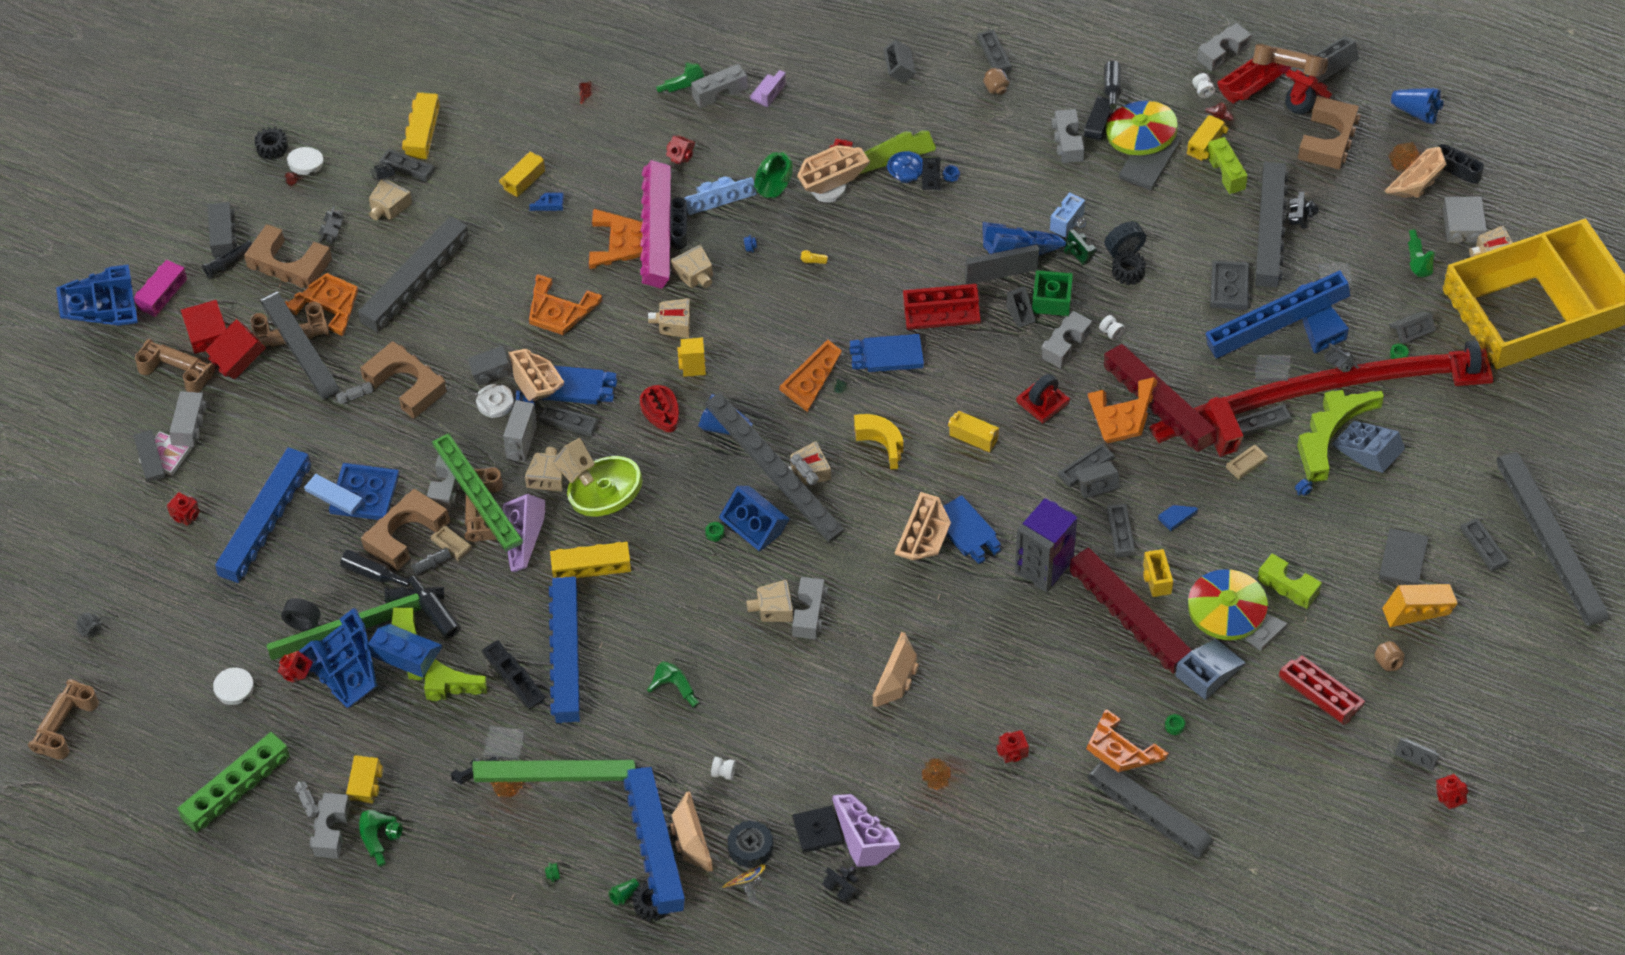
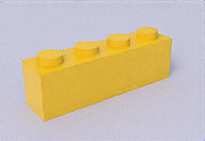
M417 92L416 99H413V111L409 113L410 124L406 126L405 130L406 140L403 139L402 150H405L406 155L416 159L428 158L440 108L438 94Z
M628 542L597 544L588 547L579 546L571 549L550 551L553 578H584L631 572Z

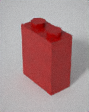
M217 300L181 310L194 354L205 352L226 330Z
M236 319L205 351L210 355L208 359L215 366H220L218 370L225 377L229 375L235 380L266 347L246 325Z
M1226 396L1222 398L1214 397L1207 403L1202 417L1216 429V442L1214 446L1219 457L1238 451L1243 439V433Z

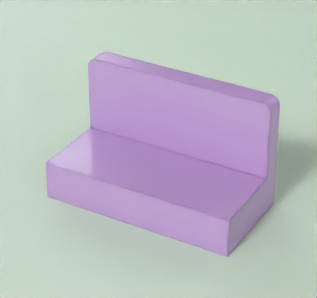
M779 70L774 77L767 75L752 93L750 99L768 107L786 85V73Z

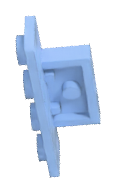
M721 177L718 181L712 183H702L701 186L696 187L698 194L685 197L684 199L687 203V212L689 215L756 195V190L751 177L734 182L730 177Z

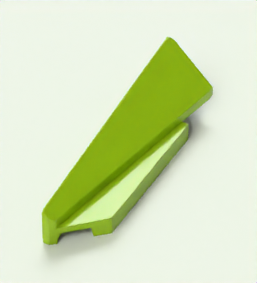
M920 131L913 136L911 132H903L865 151L864 153L870 163L859 174L887 166L890 157L898 152L910 151L922 155L935 151L936 147L930 132Z

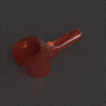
M287 172L285 174V178H287L285 182L290 186L295 185L297 173Z

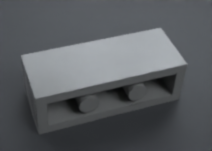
M180 391L170 428L171 445L194 447L195 440L199 439V426L203 424L202 413L206 412L207 402L203 400V393Z

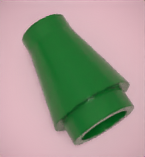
M633 878L613 886L608 892L610 900L617 906L623 905L633 895L634 891H637L638 881Z

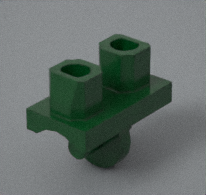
M1074 229L1069 230V236L1065 240L1066 247L1064 253L1067 256L1074 255L1082 265H1085L1089 258L1094 257L1096 248L1094 245H1087L1085 243L1086 236L1083 233L1077 234Z

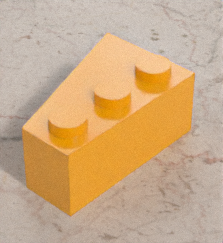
M1450 584L1398 585L1382 609L1389 627H1395L1449 615L1458 603Z

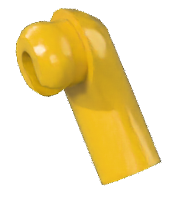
M808 250L802 251L800 257L804 263L826 264L828 259L827 255L814 254Z

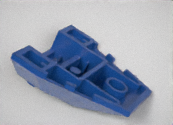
M983 222L982 224L983 247L990 254L1038 245L1040 256L1066 245V242L1057 234L1036 230L1034 232L1025 231L1020 227H1017V229L1007 228L1006 225Z
M129 264L105 268L104 272L88 275L89 278L81 281L77 279L56 287L60 318L118 326L138 323Z
M356 608L351 609L341 617L342 625L323 640L311 641L299 650L300 653L313 661L309 670L314 672L320 678L319 680L326 684L332 690L331 692L347 708L353 706L377 687L365 625Z

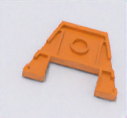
M593 209L592 226L611 227L609 252H590L589 269H594L596 265L600 264L606 266L610 265L613 261H626L640 257L642 253L640 244L643 237L641 232L643 222Z
M326 273L308 285V289L302 293L298 292L295 294L292 300L289 302L285 301V304L294 315H297L307 302L320 303L322 309L336 315L328 324V329L343 336L358 294V287Z
M537 274L529 323L564 335L602 302V295L586 291L579 304L547 294L553 284L552 279Z
M1154 377L1138 381V399L1107 406L1106 392L1104 390L1088 393L1089 401L1106 443L1142 435L1148 415L1146 411L1153 399V388L1157 385V380Z
M1107 709L1104 711L1086 748L1095 757L1105 762L1117 772L1165 761L1169 754L1155 743L1142 751L1112 730L1119 725L1121 719Z

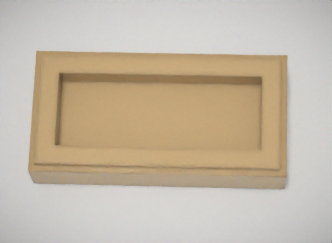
M1253 445L1227 463L1226 468L1240 480L1267 461L1268 456L1256 445Z
M445 525L438 532L430 536L435 544L442 549L446 547L450 555L458 561L472 550V546Z

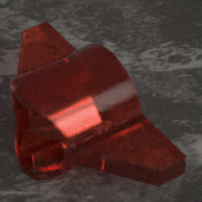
M591 81L579 83L581 104H583L585 98L592 95Z
M1218 103L1216 106L1205 109L1206 113L1212 114L1213 117L1220 120L1227 119L1232 121L1233 119L1224 103Z

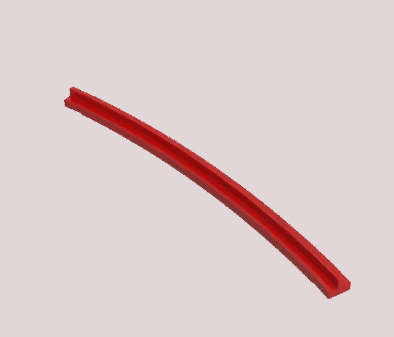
M1448 354L1369 362L1357 364L1358 369L1352 366L1348 372H1342L1335 368L1270 383L1227 396L1226 398L1233 414L1236 415L1276 402L1346 386L1396 378L1450 373L1451 357ZM1207 403L1194 409L1203 416ZM1163 421L1149 427V431L1158 443L1177 436L1174 430L1165 425Z

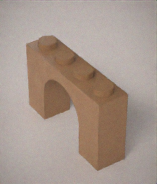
M1317 96L1311 121L1331 125L1341 135L1329 140L1304 135L1299 148L1298 159L1340 170L1341 164L1345 163L1348 153H1346V150H1350L1352 144L1350 137H1354L1356 132L1354 125L1358 124L1361 114H1358L1359 106Z
M266 224L244 255L247 267L263 272L268 276L279 278L284 282H290L300 288L308 289V285L320 277L332 260L330 247L313 242L301 259L292 263L279 262L274 259V256L285 242L283 231Z
M394 341L360 367L362 379L370 382L375 389L390 376L397 373H410L417 377L418 380L415 385L399 397L401 409L413 419L447 392L446 381L441 375L435 374L428 365L422 364L415 355L409 354L402 345H398Z
M413 489L396 506H393L383 518L379 519L369 531L364 533L361 537L364 550L398 571L411 558L407 547L392 537L393 532L399 526L409 522L421 523L432 531L438 532L444 525L446 526L450 522L448 511L429 497Z

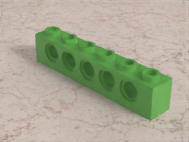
M272 732L267 734L177 808L180 818L196 833L206 828L216 816L223 814L227 807L232 803H236L248 790H252L261 779L269 776L278 765L286 762L290 756L287 746Z

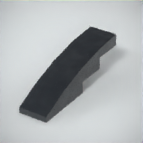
M499 640L482 649V654L493 669L528 709L545 699L523 666L520 667L512 654H508Z

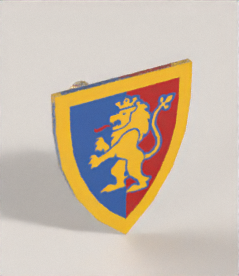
M762 864L739 875L722 886L721 890L743 885L750 903L756 901L757 896L753 889L762 883L760 876L764 873L766 867Z

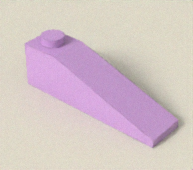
M529 494L503 503L504 514L523 541V544L508 551L511 572L527 567L544 521L545 500Z
M852 794L833 795L832 800L850 855L857 867L877 865L900 847V843L893 831L888 827L884 828L880 824V819L876 816L872 817L866 812L867 808Z

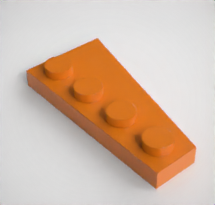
M827 340L780 385L779 390L808 412L838 361L842 350Z

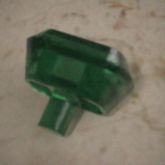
M837 379L834 392L842 393L847 384L843 380Z

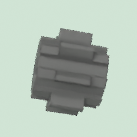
M85 612L76 621L78 632L83 637L93 638L102 629L100 618L95 613Z

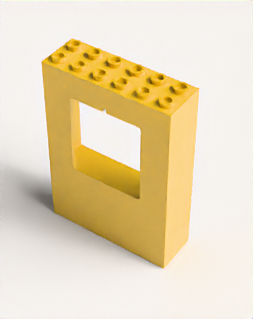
M1586 218L1450 264L1445 274L1443 285L1445 295H1448L1453 307L1460 313L1461 319L1469 327L1471 335L1477 339L1480 349H1486L1488 360L1494 365L1496 370L1625 325V274ZM1533 278L1538 279L1566 322L1505 342L1492 322L1489 321L1488 316L1476 298Z

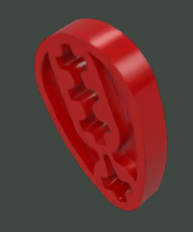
M662 385L646 388L641 393L639 400L640 409L650 423L665 432L675 431L679 422V409L673 391ZM651 394L657 396V401L661 402V408L665 410L661 411V409H658V403L654 401V396Z

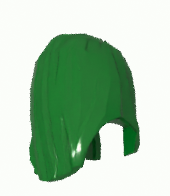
M773 152L762 161L754 180V187L761 196L765 198L777 197L787 187L793 173V164L789 156L784 152Z

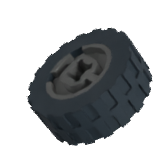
M1125 222L1108 233L1104 244L1110 255L1115 258L1116 255H1119V252L1125 254V250H1128L1129 253L1131 251H1135V253L1144 246L1147 236L1138 222Z
M748 820V822L743 821L741 824L735 825L734 829H731L730 835H728L729 855L734 863L736 862L739 866H744L745 868H755L762 864L764 865L773 854V836L771 831L766 828V825L758 821Z

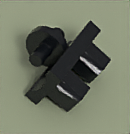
M922 157V190H940V157Z
M1299 192V198L1290 199L1291 211L1298 210V212L1289 213L1290 224H1300L1302 229L1307 228L1308 217L1312 218L1313 215L1318 214L1319 206L1314 201H1309L1308 203L1305 200V192Z
M828 867L825 871L828 875L822 882L825 888L832 892L840 884L843 888L836 896L845 904L854 896L856 898L860 896L861 893L848 883L850 881L854 884L858 882V878L855 877L856 869L854 867L849 869L841 867L839 872L843 874L842 877Z

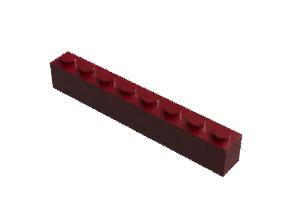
M1120 344L1104 353L1105 369L1111 372L1120 383L1122 382L1127 387L1129 392L1134 393L1137 397L1138 381L1153 377L1157 380V385L1152 391L1153 399L1148 407L1153 414L1162 419L1165 425L1172 428L1177 436L1184 439L1189 447L1200 452L1216 442V429L1127 347Z
M1089 547L1071 558V574L1083 583V586L1095 595L1099 603H1103L1108 608L1112 616H1116L1121 621L1125 629H1129L1134 634L1138 642L1143 643L1152 656H1156L1165 669H1169L1174 674L1177 669V663L1192 650Z

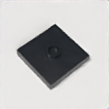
M832 805L792 815L802 853L842 844V837Z

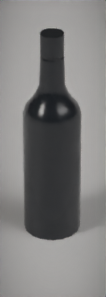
M1108 61L1104 65V93L1109 98V107L1115 109L1116 99L1122 91L1121 65L1117 61Z
M346 550L341 558V568L379 583L392 581L405 587H409L411 584L407 578L395 574L387 564L354 551Z
M414 575L411 576L408 581L418 593L421 608L445 639L455 636L460 631L461 626L434 592L426 590Z

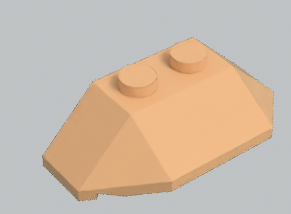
M834 146L804 159L797 178L806 191L823 194L854 180L870 161L861 148Z
M1440 147L1425 150L1385 190L1386 194L1405 198L1421 196L1424 190L1435 182L1434 180L1440 175L1446 165Z
M528 349L508 352L514 379L528 401L547 398L564 385L563 379L549 360L531 353Z
M920 492L896 548L895 555L917 560L939 554L951 525V521L939 497Z
M903 632L899 636L873 694V706L875 707L902 698L905 690L909 691L912 674L916 675L918 671L917 655L906 634Z
M686 792L672 814V823L669 824L672 836L676 835L675 847L677 853L681 852L683 860L710 872L713 871L712 860L691 793Z

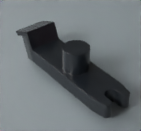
M494 756V757H491V758H489V759H487V760H485V761H499V760H498L497 756ZM477 758L471 760V762H470L471 766H472V764H473V761H479V760H478ZM471 767L462 772L455 769L450 774L451 781H456L462 785L464 782L474 778L473 768Z

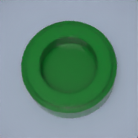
M1395 344L1390 349L1391 359L1406 358L1409 355L1408 347L1403 344Z
M719 522L709 523L705 528L706 538L713 542L722 540L725 535L724 526Z
M1172 714L1166 718L1165 730L1169 734L1179 735L1184 731L1185 720L1182 716Z

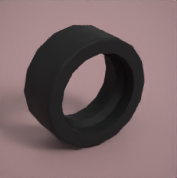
M291 598L287 600L281 617L290 627L300 631H307L317 627L321 611L316 605L307 600Z

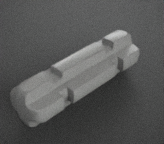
M370 382L362 384L363 386L358 385L346 390L345 393L340 392L336 397L338 402L343 404L348 399L350 401L363 396V393H371L373 387Z
M794 454L790 459L791 463L806 478L810 485H815L819 477L813 473V470L805 460L803 461L800 454Z
M298 782L295 789L297 794H300L298 796L309 818L316 817L318 808L310 791L307 790L306 782Z

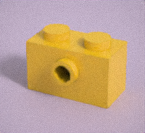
M703 337L680 339L681 347H677L679 370L683 369V377L706 375Z
M1164 549L1145 552L1143 577L1144 581L1149 584L1152 597L1172 594L1173 579Z
M354 755L346 792L349 800L374 803V798L378 797L379 794L378 779L383 775V766L378 758Z

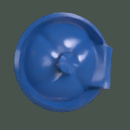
M910 151L898 152L888 160L887 169L900 183L913 182L922 174V157Z

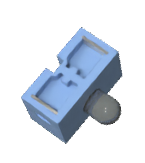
M1069 192L1062 201V206H1058L1051 215L1050 230L1066 238L1069 230H1072L1074 226L1085 228L1087 221L1082 217L1084 215L1085 200Z

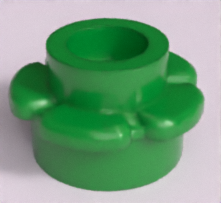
M396 820L388 823L386 835L390 840L400 839L403 830L402 824L397 823Z
M549 862L548 867H545L547 880L551 879L552 882H555L554 880L560 879L559 867L557 863L551 864Z

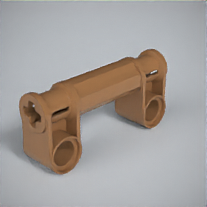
M1259 43L1255 47L1253 63L1261 65L1278 63L1304 69V74L1319 76L1325 74L1328 67V58Z
M318 302L309 303L306 306L308 323L300 324L301 329L308 339L322 334L329 335L321 304ZM257 313L251 317L253 334L264 346L270 345L273 347L286 344L277 329L270 330L266 315Z
M151 339L146 340L143 347L135 355L137 370L141 375L151 374L160 361L185 370L183 380L187 392L199 393L215 371L214 364L204 363L199 358L166 345H158Z
M497 468L474 469L489 492L495 493L503 488L501 473ZM466 495L465 525L467 526V532L465 533V539L470 542L497 540Z
M72 679L67 680V686L64 691L58 695L41 725L36 730L37 734L33 741L28 743V747L35 753L57 760L66 758L70 752L64 737L56 732L70 709L74 706L85 711H93L98 707L99 700L93 687L78 683Z

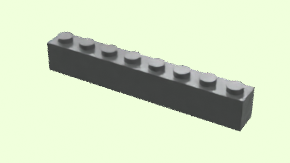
M1264 162L1255 286L1277 288L1278 280L1282 281L1283 269H1279V267L1283 266L1284 255H1280V252L1284 251V241H1281V238L1285 236V227H1282V223L1285 224L1286 213H1283V209L1286 210L1287 199H1284V196H1287L1288 185L1284 184L1288 182L1289 171H1285V163Z
M450 216L358 311L360 323L376 332L385 327L388 321L398 314L403 305L408 303L417 291L421 290L427 280L431 279L434 273L440 267H443L446 261L457 252V249L467 242L469 238L467 225Z

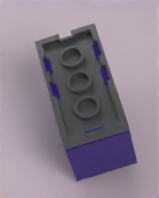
M1044 498L1017 529L1015 573L1027 581L1031 580L1035 586L1047 593L1070 566L1071 558L1074 557L1077 517L1072 512L1061 508L1056 502Z

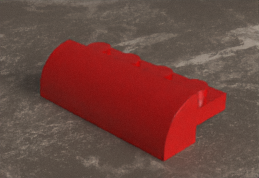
M1253 59L1219 80L1217 85L1222 95L1231 103H1235L1238 100L1248 99L1250 95L1262 90L1265 85L1274 82L1277 77L1287 73L1288 69L1292 67L1278 63L1261 65L1253 63Z
M977 284L903 290L906 330L980 324L981 322Z
M1303 655L1295 661L1292 659L1280 669L1279 678L1343 725L1349 723L1351 717L1364 706L1365 701Z

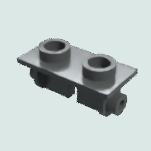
M334 205L331 211L327 210L323 221H326V224H322L318 232L321 235L319 243L322 238L328 243H333L336 240L339 231L337 228H340L344 216L340 211H333Z
M1330 343L1328 344L1331 350L1324 356L1326 362L1333 366L1335 365L1342 372H1348L1352 366L1357 369L1359 368L1354 362L1356 358L1350 352L1346 353L1340 346L1335 347Z
M1400 738L1395 755L1432 771L1440 754L1436 753L1437 750H1431L1424 746L1421 747L1419 744L1408 740V738Z

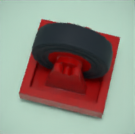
M1288 69L1285 76L1295 82L1285 97V104L1291 112L1299 115L1308 112L1314 106L1317 95L1330 99L1332 93L1327 90L1326 85L1318 82L1317 78L1311 75L1306 77V74L1300 70L1294 72Z
M1467 341L1464 351L1448 352V355L1451 357L1450 366L1455 386L1490 384L1493 382L1486 349H1480L1478 341Z
M1046 374L1017 396L1016 402L1043 424L1068 405L1070 398L1058 389V380L1054 376Z

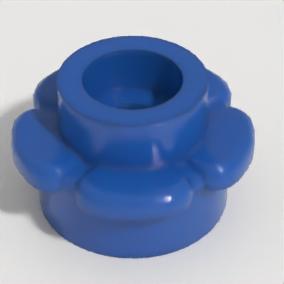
M949 165L945 167L942 175L944 180L954 182L960 177V172L956 166Z
M751 235L744 238L746 252L752 251L754 253V249L757 248L756 238H752Z
M1305 478L1295 486V490L1299 496L1302 494L1306 496L1312 491L1313 488L1311 486L1313 483Z

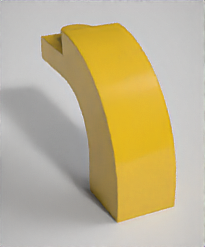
M872 414L854 415L856 441L873 440L883 444L888 451L890 469H898V461H901V453H903V437L899 429L892 422L881 416Z

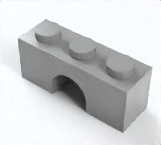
M1238 23L1227 27L1225 31L1215 35L1210 41L1198 48L1197 60L1212 72L1224 64L1225 50H1231L1238 55L1250 47L1251 34Z
M739 64L692 82V97L700 108L715 103L716 95L723 89H727L731 96L747 90V75Z
M1076 109L1055 111L1054 118L1051 119L1052 129L1056 131L1054 132L1055 143L1058 142L1057 155L1061 156L1062 163L1083 161L1084 158L1082 136H1071L1078 134L1079 122Z
M1075 311L1066 316L1059 329L1056 328L1052 333V337L1043 343L1041 348L1043 350L1042 359L1061 369L1071 357L1072 345L1066 341L1072 340L1082 344L1091 333L1092 320Z
M438 454L435 465L437 477L446 479L442 482H431L427 497L448 511H451L453 504H456L457 488L461 486Z
M801 577L798 590V604H805L810 608L795 610L792 625L793 637L816 639L817 632H821L822 620L819 619L820 615L824 616L825 604H822L823 599H827L828 587H824V579Z
M324 793L323 799L319 800V816L314 821L315 834L310 839V848L313 849L315 857L339 859L343 842L341 832L329 828L334 823H347L350 810L348 795Z

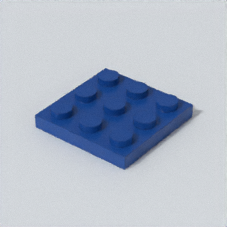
M343 463L336 485L358 495L363 499V502L352 515L330 504V514L374 520L383 518L389 512L399 478V470Z

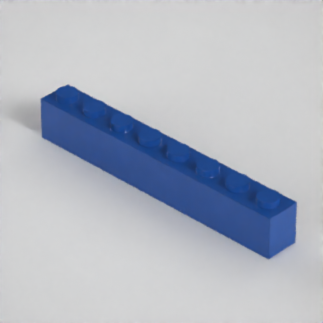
M1339 270L1206 332L1207 345L1215 358L1221 357L1350 297L1349 283Z
M287 447L216 562L215 567L218 576L237 583L240 582L242 577L246 576L249 565L255 561L257 552L266 542V537L274 530L277 519L283 515L284 508L287 503L291 502L296 488L300 487L304 475L310 471L311 463L308 454Z
M576 577L552 578V586H549V598H553V602H549V613L553 614V619H549L550 631H553V635L549 636L550 647H553V652H550V664H554V669H550V680L554 681V686H550L551 698H554V703L550 704L551 715H555L556 723L580 722Z
M652 767L627 770L624 788L625 791H629V807H633L632 821L637 823L636 837L637 840H641L640 854L645 856L644 870L645 873L649 872L650 876L648 877V886L650 890L653 889V906H657L659 914L683 911L685 898Z

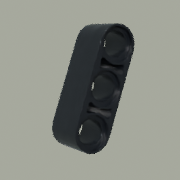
M1097 96L1084 129V137L1102 141L1107 121L1114 109L1109 107V98Z
M1447 144L1437 146L1440 147L1446 162L1443 170L1472 184L1481 181L1484 164L1481 161Z
M681 197L672 199L670 203L671 246L675 249H683L687 246V203Z

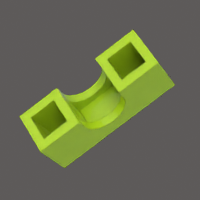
M1223 137L1208 142V159L1214 169L1220 167L1222 183L1228 193L1233 194L1245 190L1248 175L1226 138Z
M1272 553L1259 568L1257 580L1263 585L1276 590L1280 595L1293 600L1295 604L1308 609L1320 594L1322 582L1307 573L1297 580L1287 578L1285 575L1287 574L1288 562Z

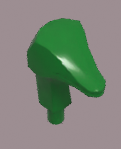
M687 62L685 63L684 73L676 78L665 80L664 84L656 86L657 92L660 93L668 90L670 93L682 88L692 87V82L704 78V72L699 64Z
M1415 229L1410 230L1411 240L1408 242L1411 259L1409 263L1410 268L1418 277H1428L1433 274L1435 252L1428 251L1424 255L1421 238H1418Z
M662 661L656 667L654 677L647 691L651 693L664 684L672 683L679 689L684 700H687L693 708L698 706L699 702L694 697L695 693L683 671L674 664Z
M367 810L361 813L360 836L371 858L375 857L378 867L386 865L383 857L384 849L377 838V830L396 820V817L386 816L375 810Z

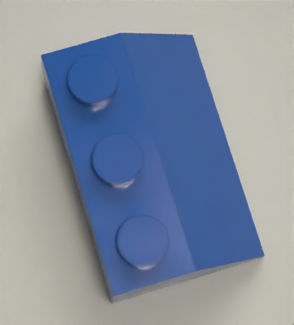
M737 486L719 516L723 522L758 551H762L779 537L790 520L750 486Z
M391 624L378 628L368 643L371 657L422 678L442 649L441 644Z

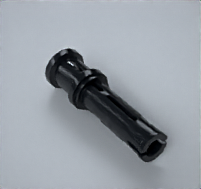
M248 240L229 253L215 257V260L208 264H203L202 269L209 279H212L215 274L225 271L228 268L227 266L244 257L253 243Z
M401 586L399 589H388V587H385V604L418 593L415 589H407L405 586ZM444 586L425 588L428 591L434 592L439 599H445Z

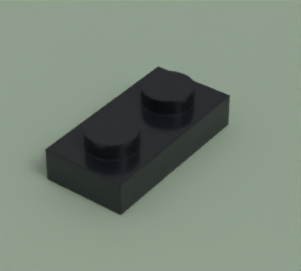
M384 163L376 164L374 169L370 170L372 177L377 180L396 175L394 168Z

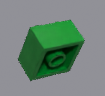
M1036 270L1032 305L1033 313L1069 316L1073 273Z

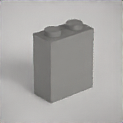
M1445 197L1443 216L1447 243H1477L1478 236L1487 231L1482 197Z
M515 401L503 435L507 459L523 462L526 460L537 428L534 403Z

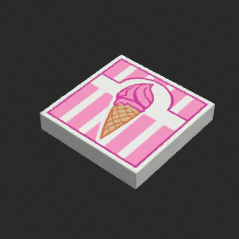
M159 431L154 439L165 474L173 476L192 450V447L171 445L170 435Z

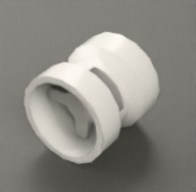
M1202 73L1193 79L1192 83L1195 89H1197L1200 98H1208L1214 94L1215 87L1211 83L1208 74Z
M1108 315L1100 323L1099 329L1103 333H1107L1112 341H1115L1122 336L1125 326L1117 323L1112 315Z
M715 757L711 776L716 778L722 776L727 780H732L736 761L730 759L723 761L722 758Z

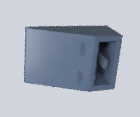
M1355 420L1332 443L1333 447L1362 466L1382 473L1405 450L1399 431Z
M1214 639L1192 650L1177 663L1176 677L1206 700L1241 669L1246 662L1217 639Z

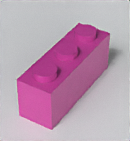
M169 260L160 265L154 275L146 281L142 289L135 294L134 300L137 309L156 317L187 280L184 267Z

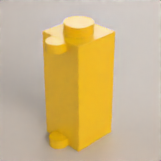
M1208 115L1189 140L1187 155L1200 161L1209 157L1207 152L1208 142L1219 139L1223 133L1226 134L1229 130L1228 127L1224 126L1225 122Z
M530 151L499 180L500 184L503 185L504 190L516 197L520 196L545 172L544 159Z
M959 410L957 413H954L948 422L950 436L987 452H991L999 439L998 427Z

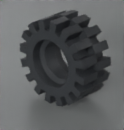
M270 126L268 130L263 128L262 132L258 131L257 135H255L256 151L263 159L267 157L268 160H272V157L278 159L277 156L282 157L283 153L286 154L288 143L285 132H282V129L279 128L277 130V127L271 129ZM270 141H276V142H277V143L274 144V145H265L266 143H268V142H270Z
M1125 250V254L1119 252V255H1116L1115 259H1113L1112 275L1115 277V280H1120L1121 284L1126 282V285H1129V282H1132V285L1136 284V281L1139 283L1145 275L1146 262L1144 257H1140V253L1135 255V251L1129 253L1128 250ZM1125 265H1131L1136 269L1125 270L1122 267Z
M646 882L643 883V887L639 885L637 891L633 893V905L636 915H640L642 920L646 917L647 922H651V918H654V922H656L658 917L662 920L664 914L658 913L657 906L648 907L644 904V900L654 894L653 889L650 890Z

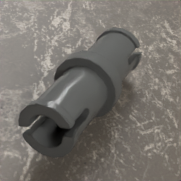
M444 547V549L432 555H426V558L411 566L414 573L418 576L430 568H437L436 565L452 557L448 549Z

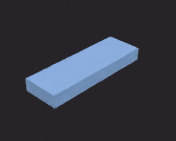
M317 474L304 487L306 492L350 515L363 502V499L358 495Z

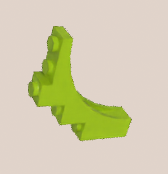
M1343 390L1324 393L1323 407L1325 412L1313 413L1310 422L1312 433L1301 434L1298 438L1297 447L1309 482L1328 479L1327 449L1333 436L1346 422L1355 416L1382 408L1384 398L1382 391H1370L1345 396Z
M393 608L392 625L416 634L413 608ZM436 659L423 678L407 672L409 679H425L424 691L426 700H446L447 693H471L474 695L487 693L485 676L469 675L455 671L441 664Z

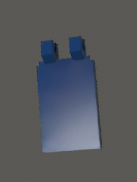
M919 334L864 338V340L850 341L849 349L850 355H852V369L867 368L868 372L924 368Z
M554 366L563 379L564 385L547 398L542 399L596 405L598 400L613 402V388L609 387L617 386V374L603 372V370Z
M962 495L943 506L951 521L946 536L964 556L970 554L980 564L985 561L983 557L985 552L981 549V546L986 545L994 555L1001 551L999 548L1001 543L996 538V532Z

